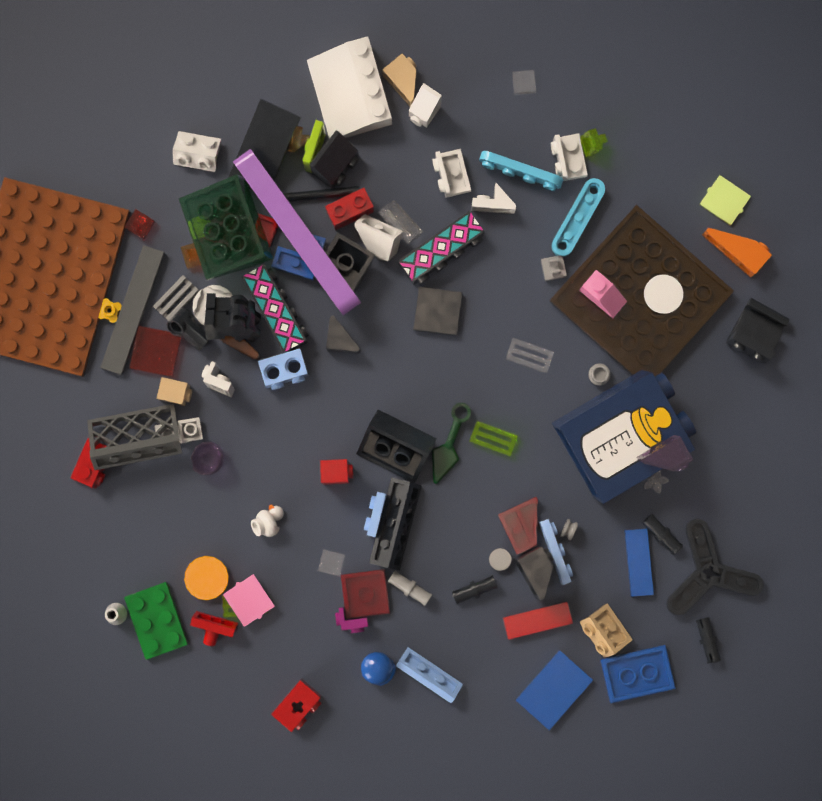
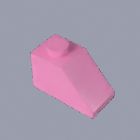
M597 270L579 290L611 318H614L627 302L614 284Z

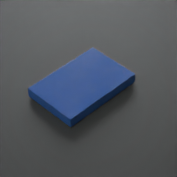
M666 645L600 659L610 703L676 689Z
M558 650L517 697L516 701L550 730L593 679Z

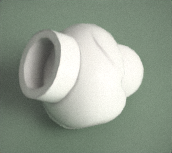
M269 505V511L261 510L257 514L256 519L251 521V527L255 535H264L266 537L276 535L280 530L276 521L283 518V509L280 506Z

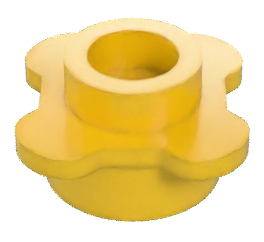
M107 298L103 299L98 318H105L111 323L117 322L122 305L119 302H110Z

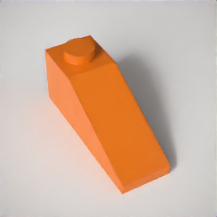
M708 228L702 234L703 237L750 278L772 256L769 252L770 249L764 243H758L756 240Z

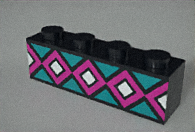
M468 211L400 259L398 264L413 285L416 283L421 285L430 278V273L435 270L437 272L443 270L448 265L447 261L452 258L455 260L465 254L464 250L470 245L475 247L481 243L485 232L471 212Z
M264 264L242 276L244 283L283 353L296 350L307 344L306 337L309 335L303 324L298 326L295 320L298 315L293 306H287L285 299L288 297L283 288H277L274 282L277 280V277L272 268L267 270Z

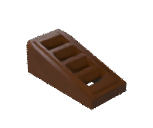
M225 336V339H220L221 342L255 361H259L261 358L259 353L245 339L240 342L232 336Z

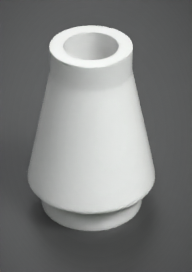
M113 603L107 607L105 618L110 624H122L127 618V610L122 604ZM113 611L116 613L115 618L111 617V612Z

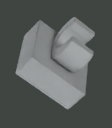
M563 256L541 259L545 281L567 277Z

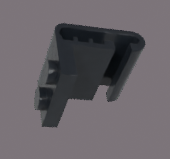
M750 298L726 343L737 351L751 356L757 362L765 364L771 361L776 352L773 350L782 335L781 332L784 326H787L789 318Z

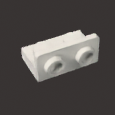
M579 133L562 137L555 135L550 145L552 155L557 157L558 163H555L556 175L562 177L563 181L587 177L588 174Z
M212 361L210 366L206 365L202 377L207 388L232 397L235 389L231 384L232 382L229 381L230 379L218 374L220 368L216 362Z

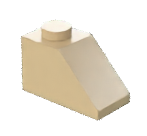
M401 54L382 70L383 77L408 106L411 107L415 95V68L417 66L410 57L406 58Z

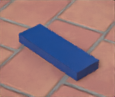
M647 529L624 530L631 597L654 595Z

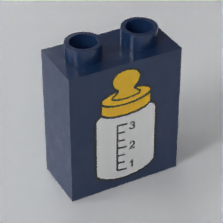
M641 370L552 422L592 496L603 504L695 450L689 437L696 434V429L684 411L675 414L668 399L675 396V391L663 373L654 376L652 372Z

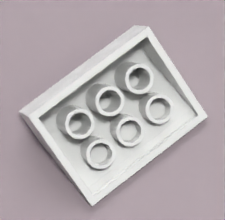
M368 37L346 42L307 60L329 139L336 130L346 138L392 125V117Z

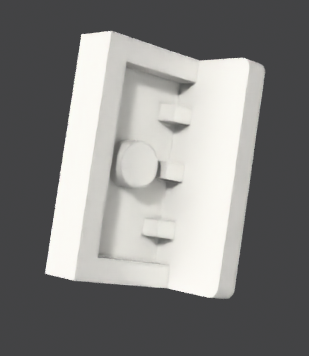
M179 131L173 147V164L215 172L221 139Z
M461 149L445 153L436 152L435 159H432L435 172L439 171L441 179L438 180L440 192H444L446 198L471 192Z

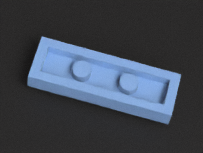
M549 519L538 522L548 550L554 559L553 564L561 585L570 583V577L573 576L570 565H565L562 556H565V551L561 543L557 544L555 535L558 532L554 522L550 523Z
M407 647L396 667L450 703L454 701L463 685L409 647Z

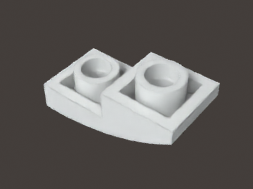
M199 417L177 421L181 444L203 439ZM161 424L154 426L155 432L162 426ZM166 428L161 435H173L174 431Z

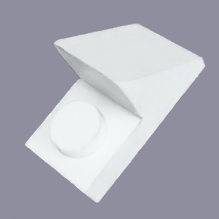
M495 183L494 199H490V196L478 195L477 198L472 200L471 211L514 214L516 210L515 203L497 183Z

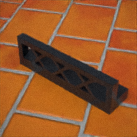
M391 477L369 563L400 571L421 485Z

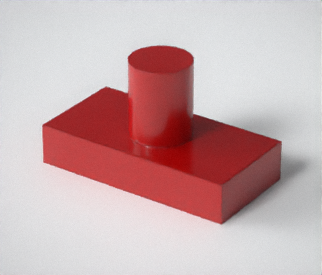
M196 611L192 616L190 626L206 630L203 643L208 646H216L219 634L233 638L237 631L238 622Z

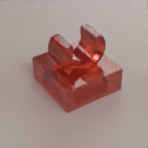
M135 209L124 228L144 240L155 221Z

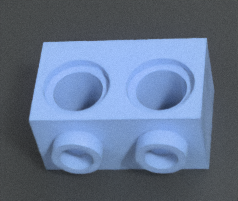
M301 349L258 361L266 388L271 387L272 390L283 388V383L290 381L293 384L305 381L304 377L309 376ZM292 362H298L301 365L300 370L296 373L289 371V365ZM272 368H276L280 372L276 379L268 377V372Z

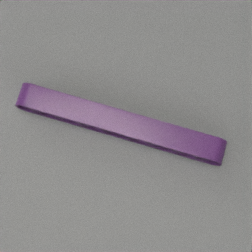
M249 149L233 161L235 166L344 316L361 302L252 150Z

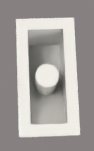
M423 83L409 109L410 120L419 127L423 125L427 128L441 108L442 95Z
M366 214L355 222V228L367 250L374 253L378 259L389 261L397 254L403 233L402 230Z

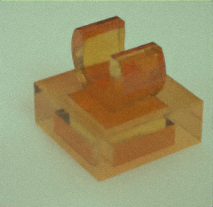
M297 126L287 151L295 152L300 149V146L305 147L308 138L310 139V136L302 134L303 127Z
M202 241L181 247L187 269L208 263Z

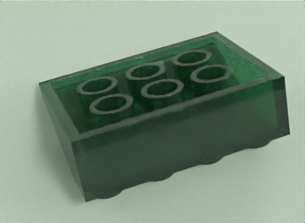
M236 174L178 198L206 280L248 269L273 259L251 192L244 177Z

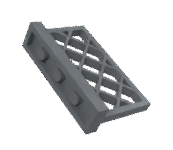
M174 404L87 420L90 442L89 452L94 470L182 454ZM171 412V416L166 421L158 418L162 413ZM141 417H148L149 420L144 426L137 422ZM120 421H126L128 424L122 430L115 426ZM154 422L162 425L156 432L149 429ZM104 425L106 428L99 434L94 431V426ZM132 426L140 429L135 436L127 433ZM166 428L174 431L173 435H161ZM111 430L118 433L113 440L105 437ZM145 432L152 436L147 440H139ZM123 436L130 440L126 444H117ZM101 441L108 444L105 448L96 449V446Z

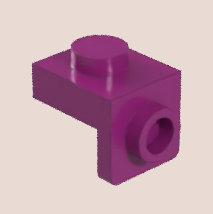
M339 607V612L335 613L336 624L341 626V630L351 629V633L364 632V627L369 626L368 617L346 620L344 607Z

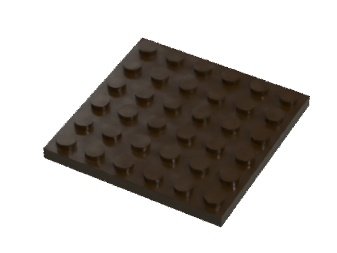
M636 204L550 299V302L631 375L644 370L652 372L656 376L666 368L734 290ZM596 270L613 283L627 300L626 304L614 318H611L579 291ZM669 275L681 284L683 300L680 306L673 312L658 313L647 305L644 298V290L646 284L653 277Z

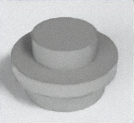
M595 364L589 370V379L595 385H604L610 379V370L604 364Z

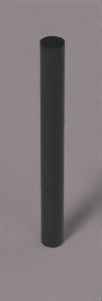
M352 186L283 193L288 202L347 196L360 190V187Z

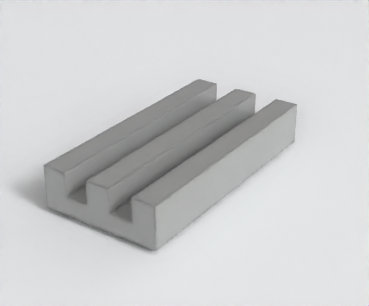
M182 275L153 307L169 321L181 308L186 306L199 292V289ZM185 283L186 285L161 309L160 307ZM191 288L192 291L168 315L166 312Z

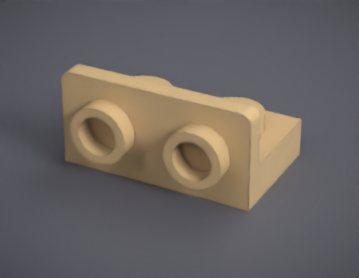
M608 603L601 606L589 617L580 621L584 633L590 637L595 644L597 652L604 658L616 654L633 640Z

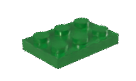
M167 582L124 597L145 660L188 645Z

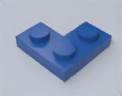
M313 235L322 249H324L326 238ZM280 246L277 247L272 268L312 281L314 280V274L298 252Z

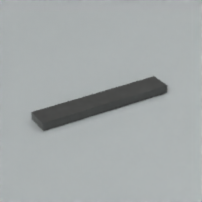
M143 245L100 368L123 375L165 254L163 251Z

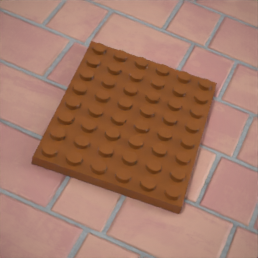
M4 177L0 189V355L81 377L84 376L100 320L98 318L103 299L106 298L129 218L130 211L128 209Z

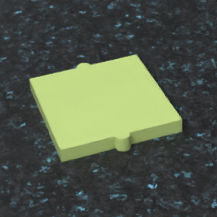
M719 175L712 187L707 189L708 193L699 205L731 226L738 214L743 212V207L751 196Z

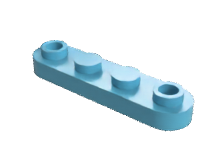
M482 151L479 158L484 168L490 170L497 168L502 170V173L507 176L514 177L517 175L523 177V181L530 184H535V182L543 184L545 189L551 191L560 189L564 180L556 174L492 152Z
M592 178L584 184L552 242L551 248L555 255L566 257L572 252L605 193V185L601 180ZM590 188H596L597 193L592 194ZM564 243L566 249H559L558 244Z

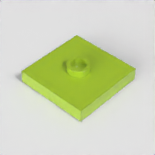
M315 120L310 139L308 138L305 144L304 151L306 152L303 158V165L306 172L312 173L310 164L320 152L326 136L322 121Z

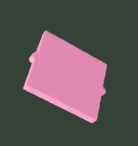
M254 574L241 583L237 582L235 587L223 594L244 627L257 618L261 619L264 613L275 607Z

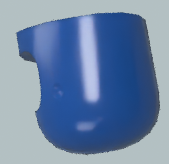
M373 652L363 659L361 673L369 683L382 686L393 679L396 673V665L389 655L383 652Z

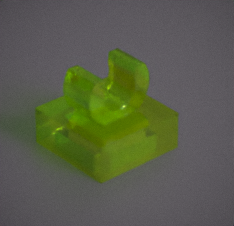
M596 128L588 130L580 136L586 157L594 156L603 149V143L608 142L606 134L598 135Z

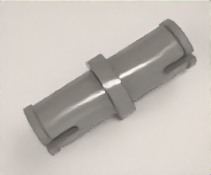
M396 570L388 583L403 591L405 596H411L424 606H426L432 596L431 593L416 585V581L408 580Z

